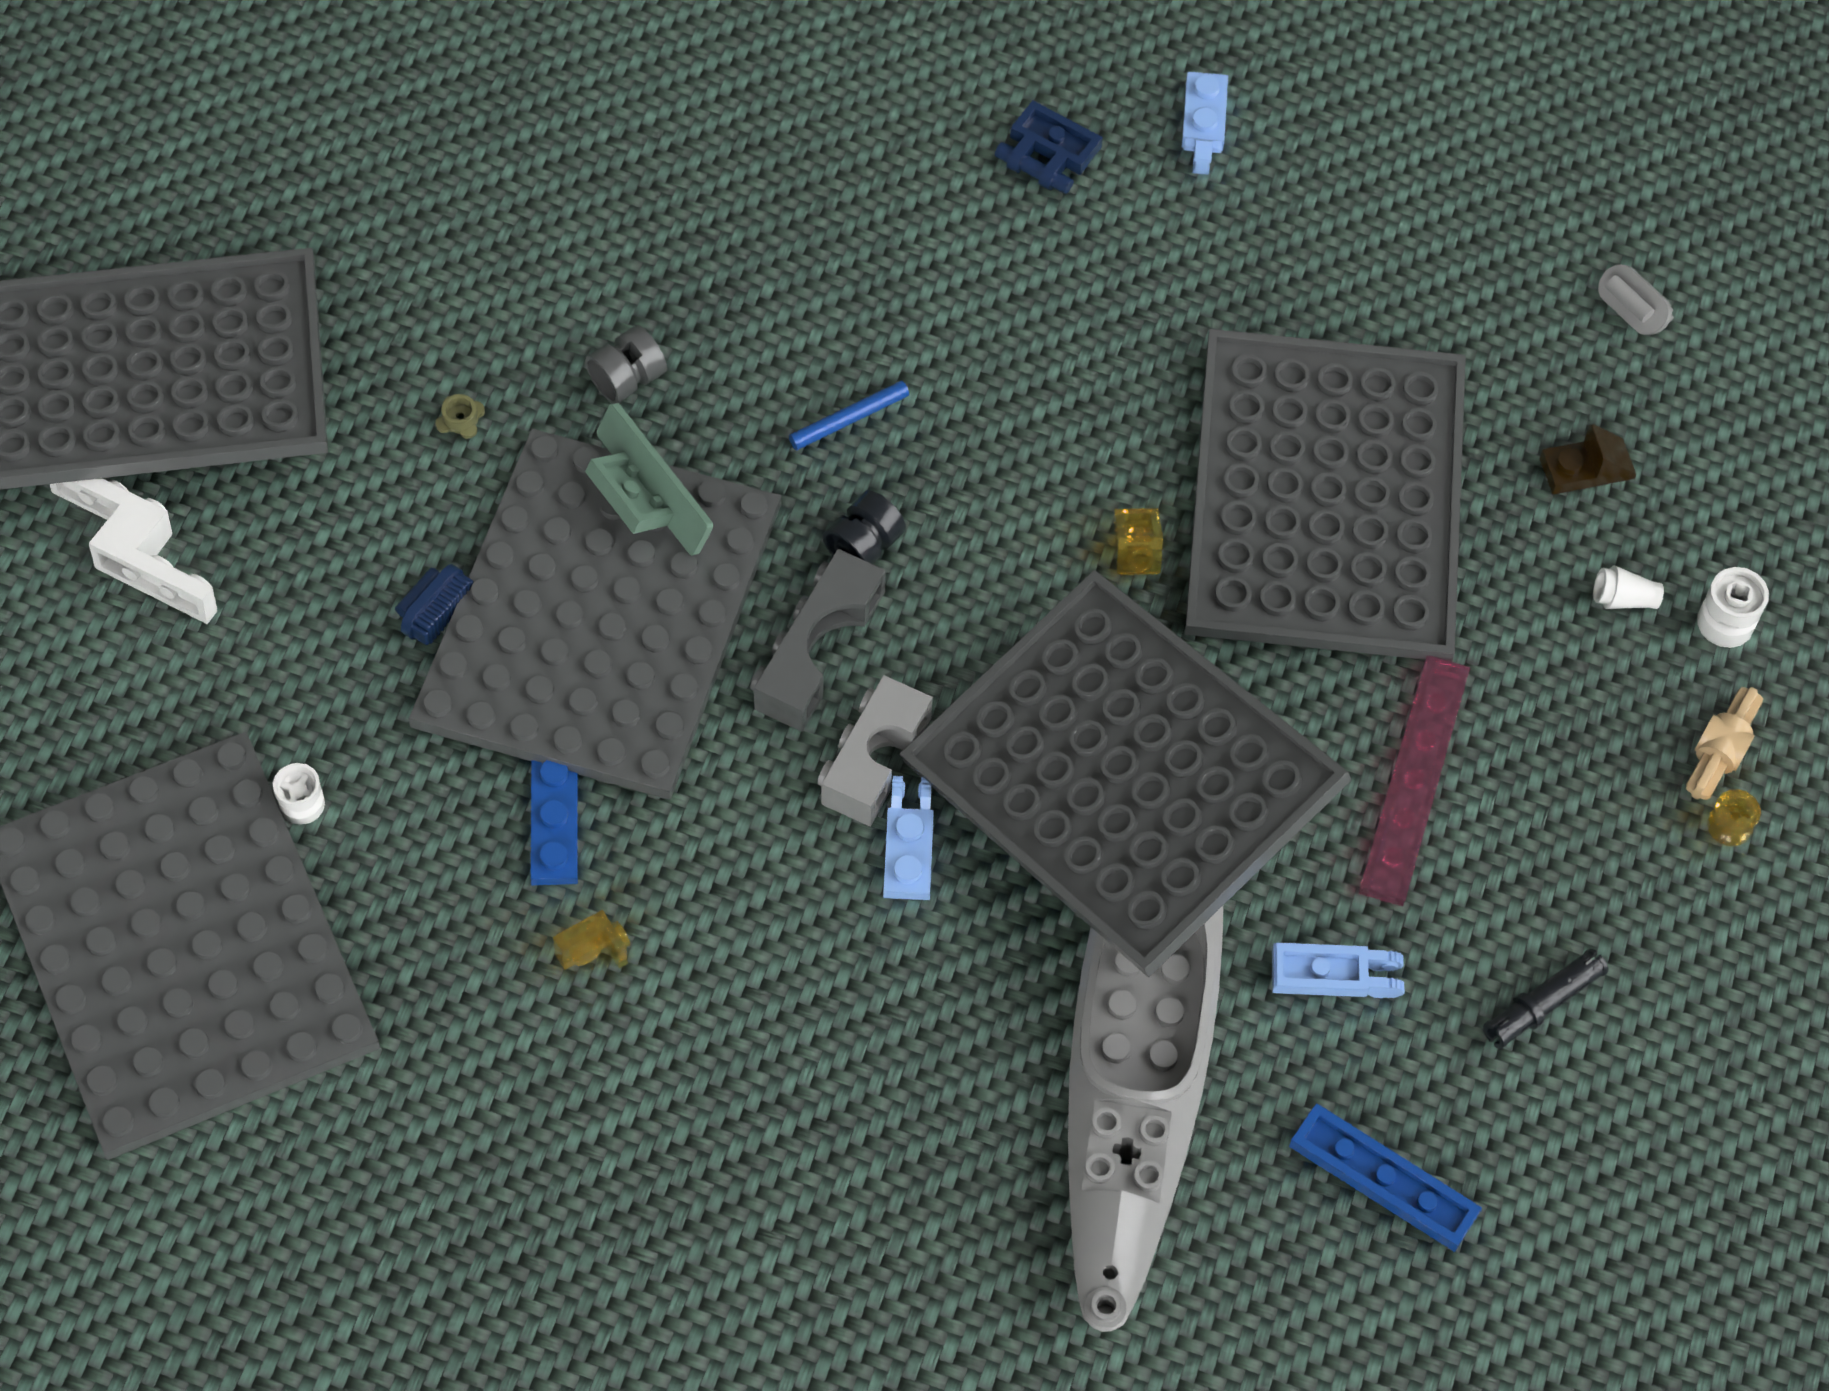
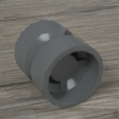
M639 325L633 326L616 337L614 340L615 346L605 344L585 358V365L593 383L600 393L612 404L619 403L638 390L637 383L647 385L667 371V364L659 346L653 337Z

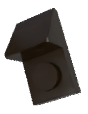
M1595 424L1589 425L1584 442L1542 449L1539 458L1552 495L1632 480L1637 475L1623 438Z

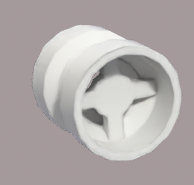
M294 763L281 768L275 775L273 781L274 793L284 819L299 825L308 824L318 819L324 810L325 800L316 771L307 764Z

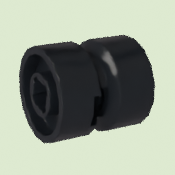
M866 490L847 509V516L841 515L823 533V542L832 556L840 549L873 564L882 555V549H888L906 531V524L898 509L888 499L877 492Z

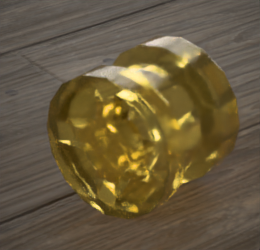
M1739 789L1728 790L1722 793L1716 800L1707 820L1708 831L1711 836L1719 843L1727 846H1738L1745 843L1751 837L1753 829L1758 824L1761 816L1760 805L1756 798L1748 792Z

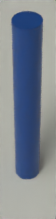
M901 380L790 434L789 441L797 451L908 397V387Z

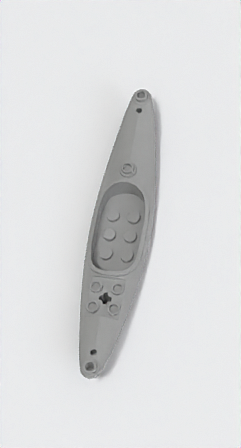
M1223 906L1149 978L1093 928H1090L1081 971L1073 1027L1069 1072L1068 1162L1073 1261L1078 1299L1083 1318L1093 1329L1100 1332H1110L1124 1325L1131 1313L1149 1272L1184 1166L1203 1093L1213 1040L1220 983ZM1121 1158L1129 1159L1131 1165L1120 1163Z

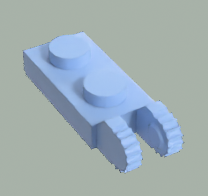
M893 776L891 808H888L883 898L930 900L934 810H930L931 784L921 777L918 789L920 809L902 808V798L905 795L903 776Z
M1274 943L1272 948V993L1367 997L1368 994L1373 998L1388 999L1403 996L1405 994L1404 981L1398 978L1369 977L1368 968L1373 971L1387 972L1402 969L1404 967L1403 954L1397 951L1368 950V946Z

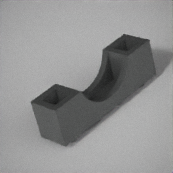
M840 549L836 551L830 563L824 561L820 565L814 578L815 588L809 597L805 595L801 597L793 613V620L795 621L788 632L782 630L779 633L772 648V659L767 667L761 665L752 679L750 689L754 691V710L803 732L823 698V674L816 668L809 656L811 648L821 636L833 629L844 626L865 627L885 593L886 570Z

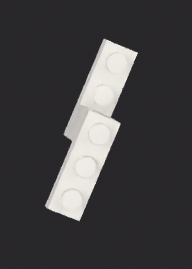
M99 478L50 484L52 493L107 520L89 542L96 569L206 624L210 622L217 613L213 587L210 583L197 574L188 575L174 568L169 561L158 556L160 550L172 536L168 511L162 504L151 498L145 500L129 492L124 485L115 480L107 481Z

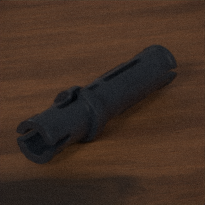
M1590 948L1530 993H1520L1514 997L1512 1006L1491 1021L1484 1023L1483 1031L1490 1043L1499 1037L1494 1046L1498 1049H1503L1509 1042L1527 1029L1534 1030L1543 1025L1545 1016L1595 980L1608 973V966L1602 955H1599L1592 961V958L1597 955V951Z

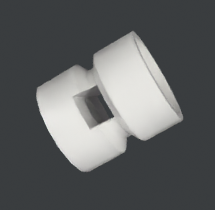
M1732 567L1718 573L1698 612L1697 624L1701 634L1709 642L1720 647L1732 648L1747 642L1769 601V590L1765 581L1757 573L1747 568Z

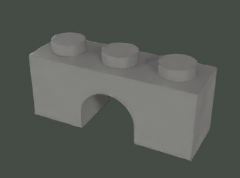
M883 675L876 689L869 688L861 701L859 712L862 714L855 725L849 723L842 733L838 745L841 751L835 761L828 760L820 772L817 784L821 786V804L871 827L891 791L892 769L875 762L870 755L875 750L886 746L904 750L926 729L931 720L933 697Z

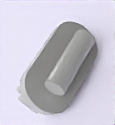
M1623 264L1615 265L1606 270L1602 275L1598 286L1600 297L1638 333L1643 335L1658 334L1673 320V308L1669 301L1632 267Z

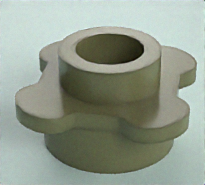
M456 394L444 399L441 408L442 416L436 419L435 424L437 430L441 433L450 431L460 434L465 439L472 438L478 432L476 426L478 419L485 414L484 405L479 401H474L467 395ZM464 416V418L461 420L457 419L456 417Z

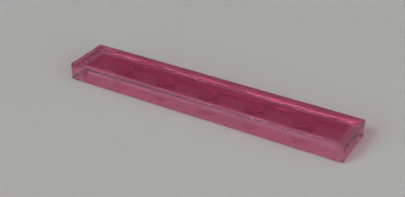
M1426 656L1358 892L1359 894L1402 907L1405 903L1470 671L1468 666L1433 656Z

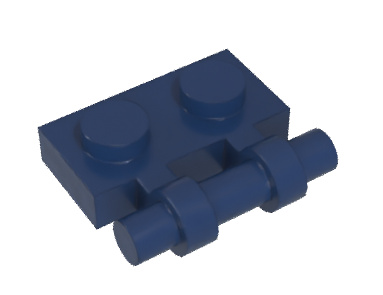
M1032 100L1010 129V138L1019 143L1013 148L1001 142L995 151V157L1005 161L1007 168L1016 173L1023 171L1038 179V184L1048 190L1055 188L1067 194L1071 190L1074 180L1062 174V172L1067 168L1081 175L1102 148L1103 137ZM1036 151L1049 158L1050 161L1045 165L1030 157L1031 154Z

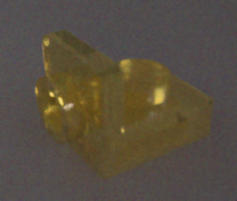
M1114 509L1117 573L1120 575L1159 574L1162 566L1163 545L1159 509Z
M603 910L553 936L555 955L564 970L575 964L578 966L588 964L597 958L605 947L618 968L628 964L626 947L630 946V940L622 925L618 921L611 923Z

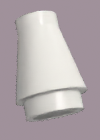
M1615 565L1610 569L1601 568L1599 570L1593 590L1594 601L1603 604L1605 609H1658L1664 594L1662 583L1653 582Z

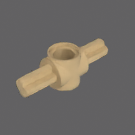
M1741 687L1726 713L1712 716L1694 750L1699 762L1686 783V790L1692 794L1691 797L1697 800L1700 798L1708 800L1715 791L1723 774L1731 773L1732 771L1736 772L1755 737L1750 725L1763 703V697L1758 694L1757 689Z

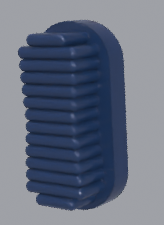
M453 564L446 566L441 572L435 568H429L395 607V611L403 618L401 632L410 639H417L425 645L432 644L437 639V636L440 635V632L444 630V627L447 626V623L450 622L457 603L460 602L463 595L467 594V591H470V587L474 583L473 580L465 576L464 572Z

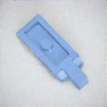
M1187 71L1182 147H1184V150L1194 151L1192 173L1209 175L1212 153H1221L1223 151L1228 75Z

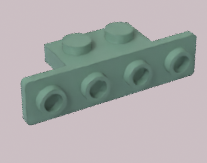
M619 403L610 404L597 429V436L612 455L591 459L585 470L586 474L633 534L668 526L691 556L699 554L713 529V522Z

